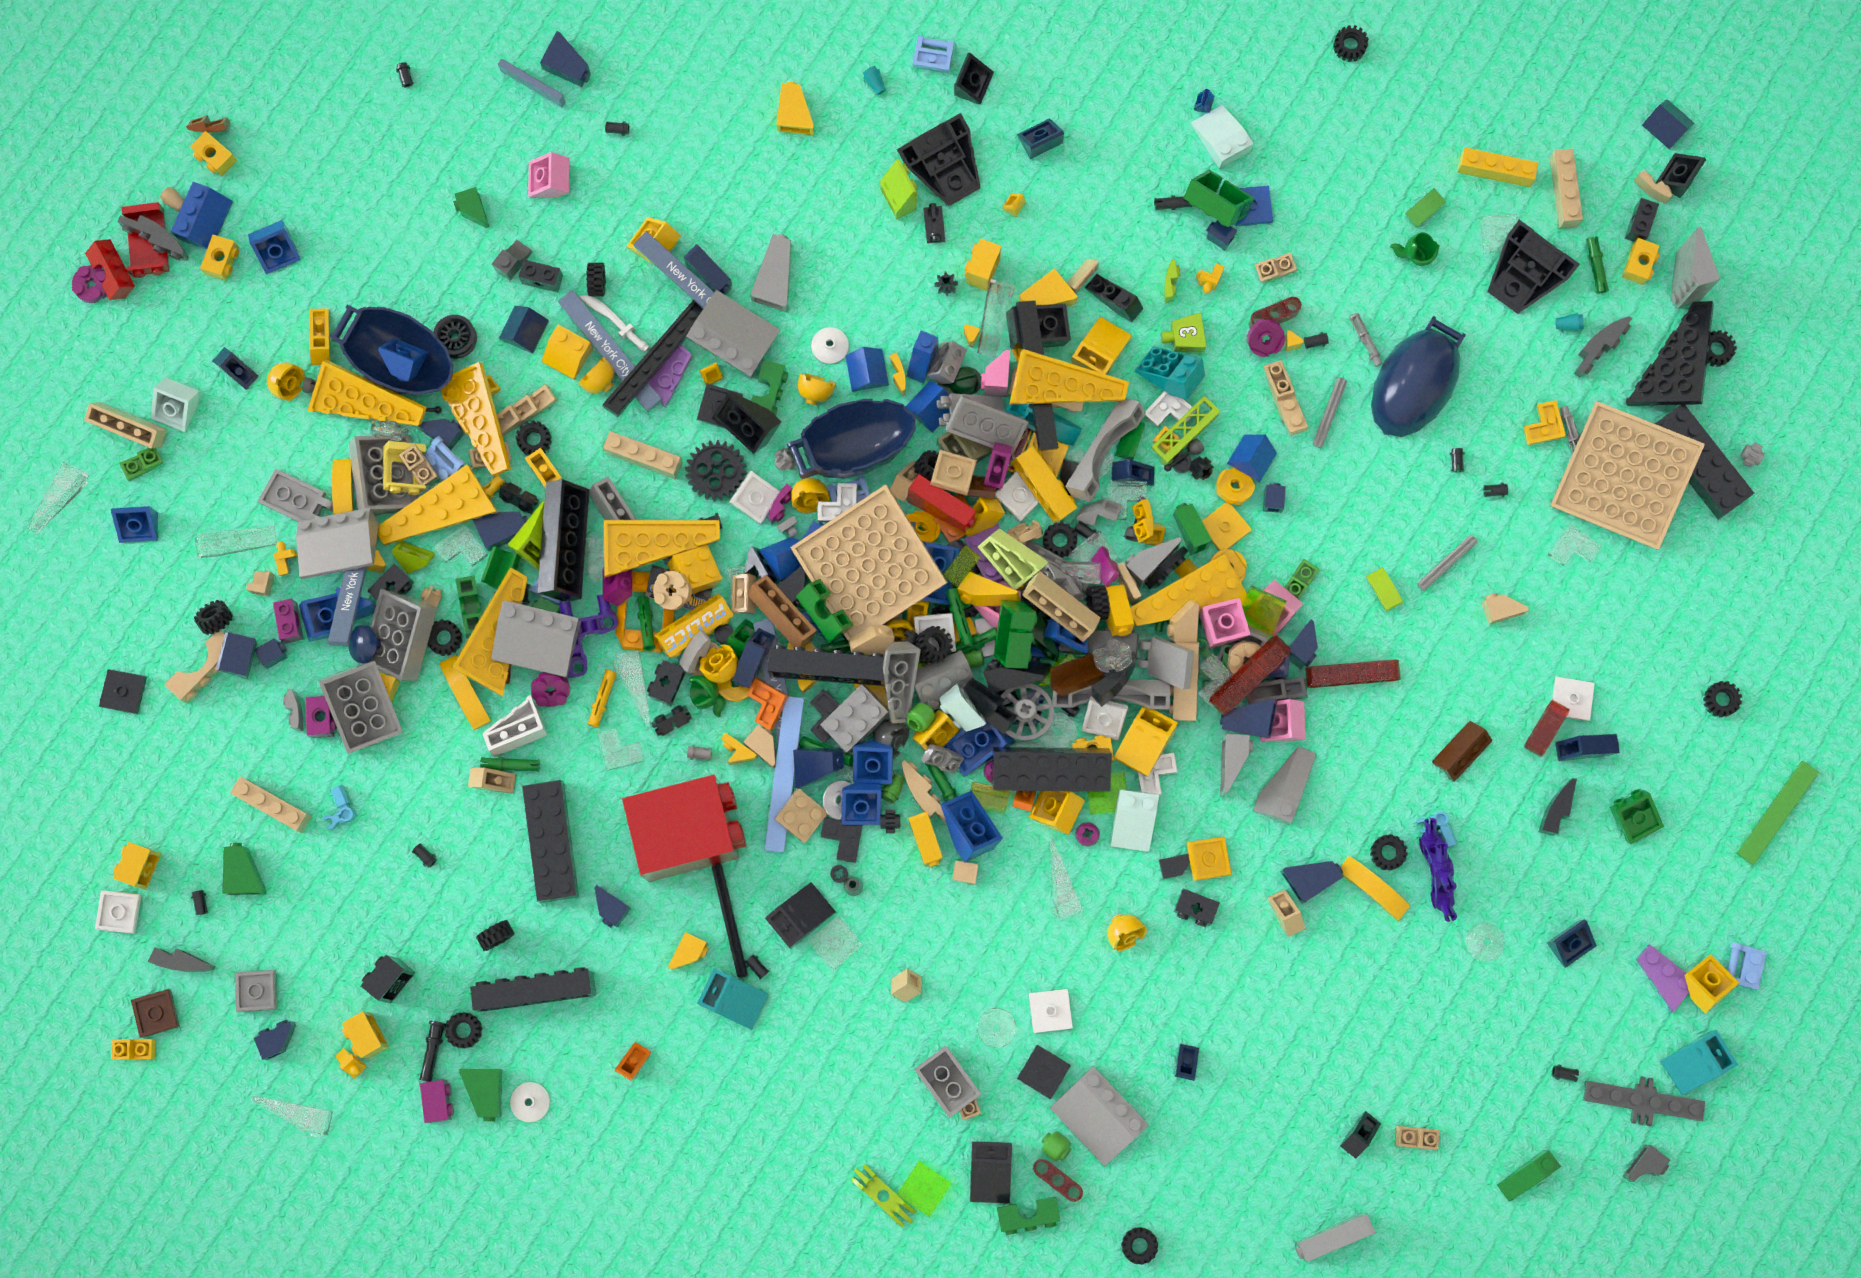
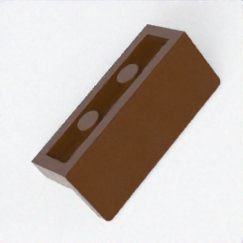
M1096 651L1052 667L1050 688L1062 697L1096 684L1103 679V670H1105L1100 666L1101 654Z
M1469 721L1435 757L1432 763L1442 769L1447 777L1455 782L1493 740L1486 729Z

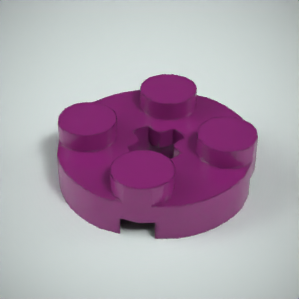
M91 265L79 267L72 279V291L80 300L86 303H96L101 298L104 299L107 295L101 284L105 280V271L102 268L93 269ZM93 280V282L96 283V285L91 286V288H88V282Z
M1259 319L1248 331L1246 341L1255 355L1268 357L1269 354H1276L1282 349L1285 343V335L1278 322L1270 319ZM1268 335L1270 337L1269 340L1262 342L1263 336Z
M542 672L535 681H532L531 695L538 706L553 707L567 702L570 694V685L566 677ZM550 686H551L553 689H555V690H553V691H547V690H548V687H550Z

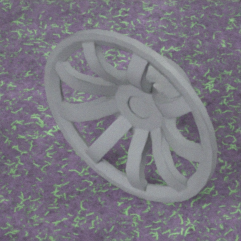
M1025 684L1007 689L1001 695L1002 698L1005 699L1007 697L1015 704V707L1007 709L1017 715L1015 721H1020L1017 733L1015 734L1008 730L1006 732L1008 736L1022 741L1034 740L1042 736L1050 728L1054 717V707L1050 696L1045 690L1034 684ZM1021 688L1022 700L1018 701L1010 692ZM1026 688L1037 691L1031 700H1028L1026 697ZM1042 694L1048 704L1036 706L1034 703ZM1049 709L1048 720L1039 716L1037 711ZM1033 719L1045 724L1038 733L1033 724ZM1025 722H1028L1033 735L1021 736Z

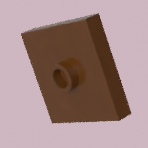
M973 475L968 494L957 493V495L995 498L996 487L984 485V476Z
M171 989L131 1000L140 1038L180 1027Z

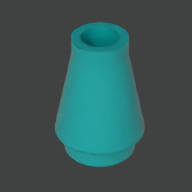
M872 66L863 72L864 80L874 90L876 95L886 91L880 70L876 66Z
M1578 313L1556 318V329L1571 331L1583 329V314L1578 315Z

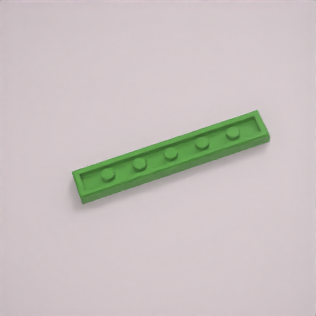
M1804 761L1799 763L1736 854L1751 865L1756 863L1819 772Z

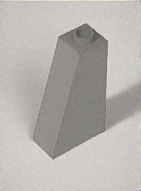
M778 234V236L772 235L750 294L751 301L786 313L788 310L792 247L791 240L787 236Z
M1359 1213L1296 1242L1298 1247L1295 1250L1300 1259L1308 1262L1376 1232L1368 1215Z

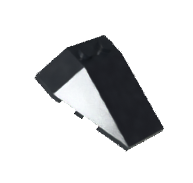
M961 113L896 149L907 168L947 206L956 203L981 188L970 129Z
M1519 219L1507 234L1487 292L1518 314L1567 281L1580 264Z

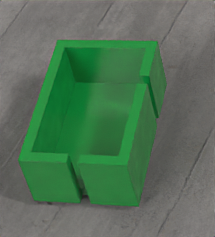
M1210 169L1191 179L1184 199L1189 201L1192 206L1198 207L1206 215L1212 216L1220 224L1228 227L1247 216L1254 201V197L1227 180L1223 182L1219 194H1217L1223 178Z
M1001 600L993 656L1005 668L1028 669V662L1031 661L1030 649L1031 644L1034 642L1032 629H1034V625L1037 623V615L1024 601Z

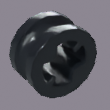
M836 865L831 869L830 875L834 882L842 883L847 879L848 871L844 866ZM842 869V873H845L844 877L836 879L834 872Z

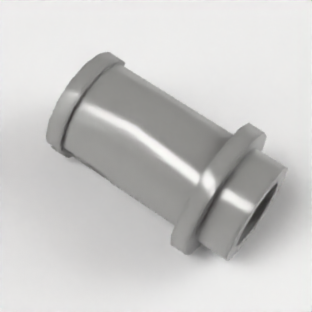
M695 745L688 746L687 758H691V760L693 758L710 760L712 748L695 747Z

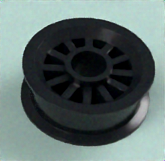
M448 315L442 318L434 328L433 333L445 345L450 358H463L469 355L476 346L477 333L472 323L461 315ZM458 333L459 337L456 340H452V335Z

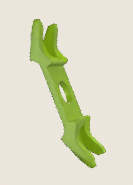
M866 1164L863 1168L873 1178L872 1180L857 1168L854 1170L867 1186L864 1187L854 1177L851 1181L874 1200L899 1226L903 1227L904 1224L893 1214L895 1211L909 1223L913 1222L900 1206L902 1204L913 1214L916 1211L891 1190ZM881 1190H886L889 1193V1199L885 1202H881L878 1199L877 1195Z

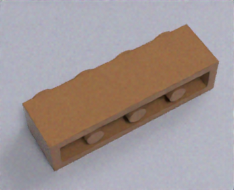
M767 575L752 584L748 593L749 598L793 647H804L812 641L817 630Z

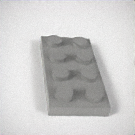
M961 395L945 429L947 432L993 448L994 442L1013 446L1011 453L1013 456L1029 421Z

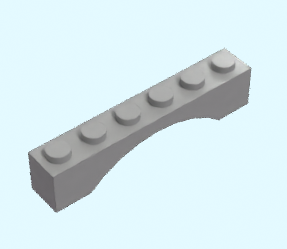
M1126 398L1124 401H1118L1114 406L1113 411L1108 419H1106L1103 427L1096 435L1095 440L1066 484V488L1073 498L1088 502L1092 501L1100 488L1099 471L1107 452L1121 437L1137 428L1146 414L1139 401Z
M1128 680L1112 700L1132 702L1149 709H1169L1170 684L1162 680ZM1092 686L1062 697L1053 690V707L1073 708L1089 702L1092 696Z

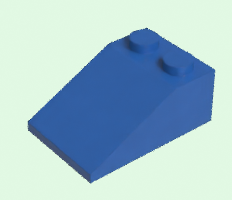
M985 719L986 724L984 726L967 732L963 729L944 748L964 757L958 769L966 777L993 758V747H1010L1015 743V740L1006 733L1002 734Z
M972 791L941 804L953 845L964 863L993 850L1003 839Z

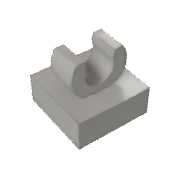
M794 516L777 526L780 533L787 531L791 538L798 534L793 527L797 523Z

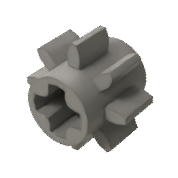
M1755 442L1751 446L1747 444L1740 457L1744 458L1743 464L1749 467L1754 464L1758 466L1765 455L1761 450L1763 446Z
M783 447L774 454L776 457L774 460L775 465L782 471H789L797 465L791 450H788V448L785 449Z

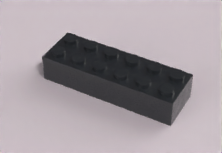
M1680 405L1655 423L1658 426L1705 444L1689 483L1718 520L1755 494L1686 405Z
M564 479L546 483L537 593L566 602L582 599L590 489Z
M776 645L769 650L768 673L773 678L885 687L883 654L872 653L871 656H865L862 652L844 654V651L833 650V653H827L824 649L805 651L806 648L794 647V650L786 649V646Z
M993 747L992 787L993 790L1110 792L1112 753L1109 748Z
M556 780L524 785L522 789L537 902L546 903L578 898L579 893L564 782Z
M581 967L575 968L572 973L566 970L554 971V975L550 976L546 973L534 974L535 978L525 975L515 977L514 981H510L507 978L496 979L493 984L487 981L475 982L476 986L470 987L473 1011L484 1012L596 996L594 972L589 971L588 968Z

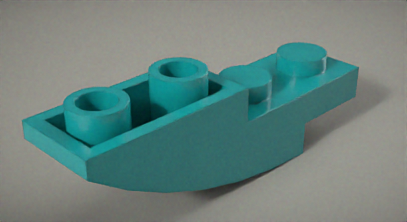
M1009 404L1006 412L1027 419L1029 421L1027 427L1035 431L1031 404ZM1053 412L1057 441L1074 445L1082 428Z

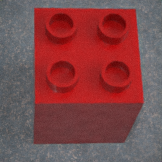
M715 774L622 798L639 872L648 882L710 867L714 864L739 859L737 849L747 847L742 825L739 824L738 820L730 822L728 811L737 809L733 789L730 787L729 782L720 783Z

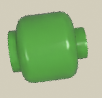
M925 703L916 704L907 714V724L914 731H926L935 721L933 708Z
M1058 1131L1052 1134L1048 1132L1041 1141L1044 1143L1042 1151L1053 1161H1063L1071 1151V1142Z

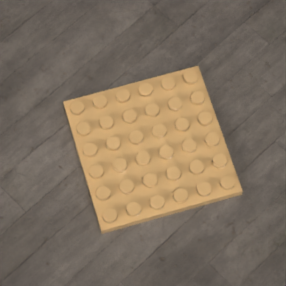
M1596 401L1550 507L1659 550L1705 444Z
M888 485L882 486L790 547L811 582L821 579L831 593L826 600V606L830 613L833 614L843 610L854 624L844 634L848 641L849 638L872 625H884L948 583Z

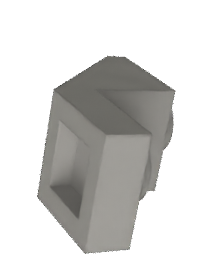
M1102 499L1082 506L1076 519L1092 526L1095 525L1099 515L1116 521L1121 512L1122 505Z
M1047 563L1040 571L1074 598L1081 594L1073 579L1051 563Z

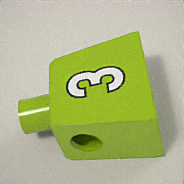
M1201 313L1171 322V331L1161 332L1162 344L1173 342L1175 352H1205L1206 341Z

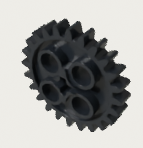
M711 440L709 441V446L702 443L703 449L700 450L696 447L697 454L690 453L693 460H687V463L691 465L685 467V470L690 472L685 475L686 479H691L688 485H694L692 488L693 492L699 490V497L705 494V500L712 496L713 502H715L716 497L723 501L724 495L730 499V493L735 494V488H739L741 485L739 482L744 481L745 478L742 475H747V471L743 470V468L747 467L746 463H741L744 457H738L740 450L738 449L733 452L734 445L732 444L728 448L726 441L723 445H720L719 440H717L716 445H713ZM720 454L722 458L720 461H713V456ZM702 466L708 468L706 473L703 474L699 473L698 469ZM728 468H733L734 473L732 475H726L725 470ZM713 469H719L720 472L718 474L716 472L713 473ZM718 480L720 485L714 488L710 486L711 482Z

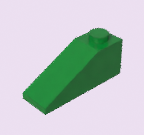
M1543 1150L1497 1184V1186L1510 1202L1546 1179L1561 1166L1549 1150Z

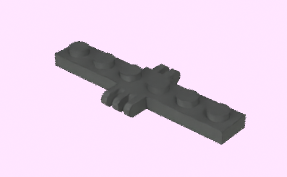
M1641 1076L1639 1084H1635V1089L1585 1081L1583 1101L1632 1109L1631 1123L1636 1124L1637 1116H1639L1640 1125H1644L1646 1117V1125L1652 1126L1654 1113L1703 1121L1705 1101L1656 1093V1087L1653 1086V1078H1648L1647 1085H1645L1646 1078Z

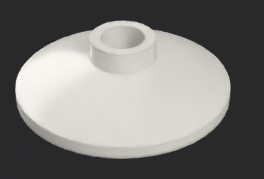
M829 327L821 329L815 334L812 339L811 348L814 356L820 362L835 364L843 360L845 355H847L849 342L841 330ZM832 341L833 345L827 346L826 343Z
M833 782L824 793V809L834 819L841 820L842 788L850 785L849 782Z
M527 1082L521 1084L512 1093L510 1099L511 1110L521 1121H538L548 1112L550 1106L549 1094L538 1083ZM528 1098L532 1100L531 1106L526 1105Z

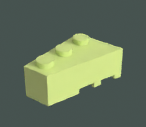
M1000 528L978 546L1014 590L1018 589L1049 563Z

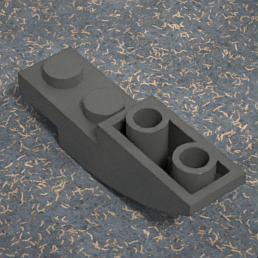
M120 215L117 222L122 226L123 231L129 234L133 232L139 234V237L148 240L153 246L152 249L158 253L163 254L166 252L176 260L181 258L188 260L189 257L181 245L159 224L140 215L138 221Z
M1630 316L1622 318L1599 331L1578 354L1584 360L1574 374L1579 378L1584 373L1588 375L1594 366L1591 364L1594 359L1598 360L1604 351L1607 353L1611 348L1615 350L1621 342L1618 339L1620 335H1625L1630 329L1631 325L1629 323L1632 318Z

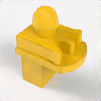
M1216 263L1211 274L1203 270L1197 272L1198 285L1203 286L1204 293L1208 294L1211 290L1215 291L1225 266Z
M280 541L276 546L278 552L273 554L278 574L283 576L291 574L287 559L298 557V553H295V549L286 550L285 543Z
M344 1048L335 1056L341 1064L339 1067L353 1079L359 1076L366 1068L364 1062Z

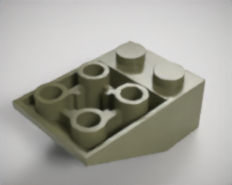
M950 432L937 438V445L940 450L977 460L976 463L991 455L993 449Z

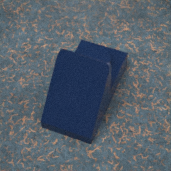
M1185 1044L1179 1045L1177 1063L1173 1073L1175 1077L1195 1081L1199 1054L1198 1047Z

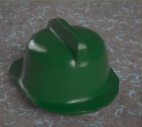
M961 367L954 383H938V385L944 388L949 395L951 393L973 395L980 390L982 377L974 368Z

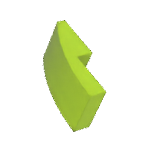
M1171 260L1165 277V303L1172 302L1173 295H1176L1174 283H1177V279L1180 276V267L1176 265L1175 260Z
M1383 567L1366 576L1367 581L1386 612L1403 603L1402 598Z

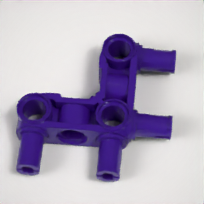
M603 594L597 595L600 613L595 616L580 618L581 625L567 675L568 678L583 676L587 672V657L583 652L581 642L583 637L593 633H597V635L607 633L617 627L618 621L615 617V612L611 610L610 602L603 600ZM570 601L559 603L561 614L573 617ZM606 617L610 618L613 622L610 628H606L603 624ZM577 662L583 667L582 671L578 674L573 670V666Z
M1427 818L1424 820L1425 832L1422 837H1419V845L1431 871V901L1434 909L1437 908L1442 911L1445 920L1450 922V918L1452 921L1457 918L1453 908L1455 904L1454 890L1457 887L1453 877L1454 867L1448 855V844L1442 842L1440 834L1437 833V820L1430 818L1429 824Z

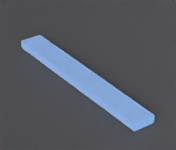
M788 697L783 708L765 850L784 852L787 830L775 821L774 818L792 796L794 781L793 750L798 749L804 698Z

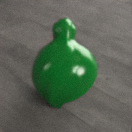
M1425 232L1412 236L1408 239L1405 247L1400 244L1390 245V248L1394 249L1397 257H1408L1418 266H1425L1434 261L1440 247Z
M704 675L692 676L689 679V682L692 683L690 687L692 703L700 710L707 709L713 705L714 715L718 718L721 717L726 701L725 698L719 696L717 683L709 681Z

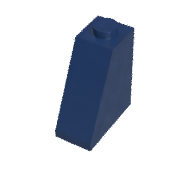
M556 31L540 61L542 69L583 87L584 83H587L591 76L589 66L564 36Z
M698 244L684 256L686 267L713 292L718 290L726 295L731 290V279Z
M498 512L472 520L485 548L489 552L493 546L500 547L509 543L528 518L527 516L523 517L520 512Z
M758 628L747 641L735 675L732 678L739 686L749 688L752 685L775 640V635Z
M1269 699L1225 710V714L1222 713L1220 725H1222L1223 730L1271 738L1278 700Z
M1617 734L1583 735L1555 742L1558 761L1605 757L1620 753Z
M801 747L793 750L795 788L808 786L844 768L843 749Z
M1333 861L1286 867L1280 871L1301 904L1343 878L1341 867L1337 863L1334 864Z

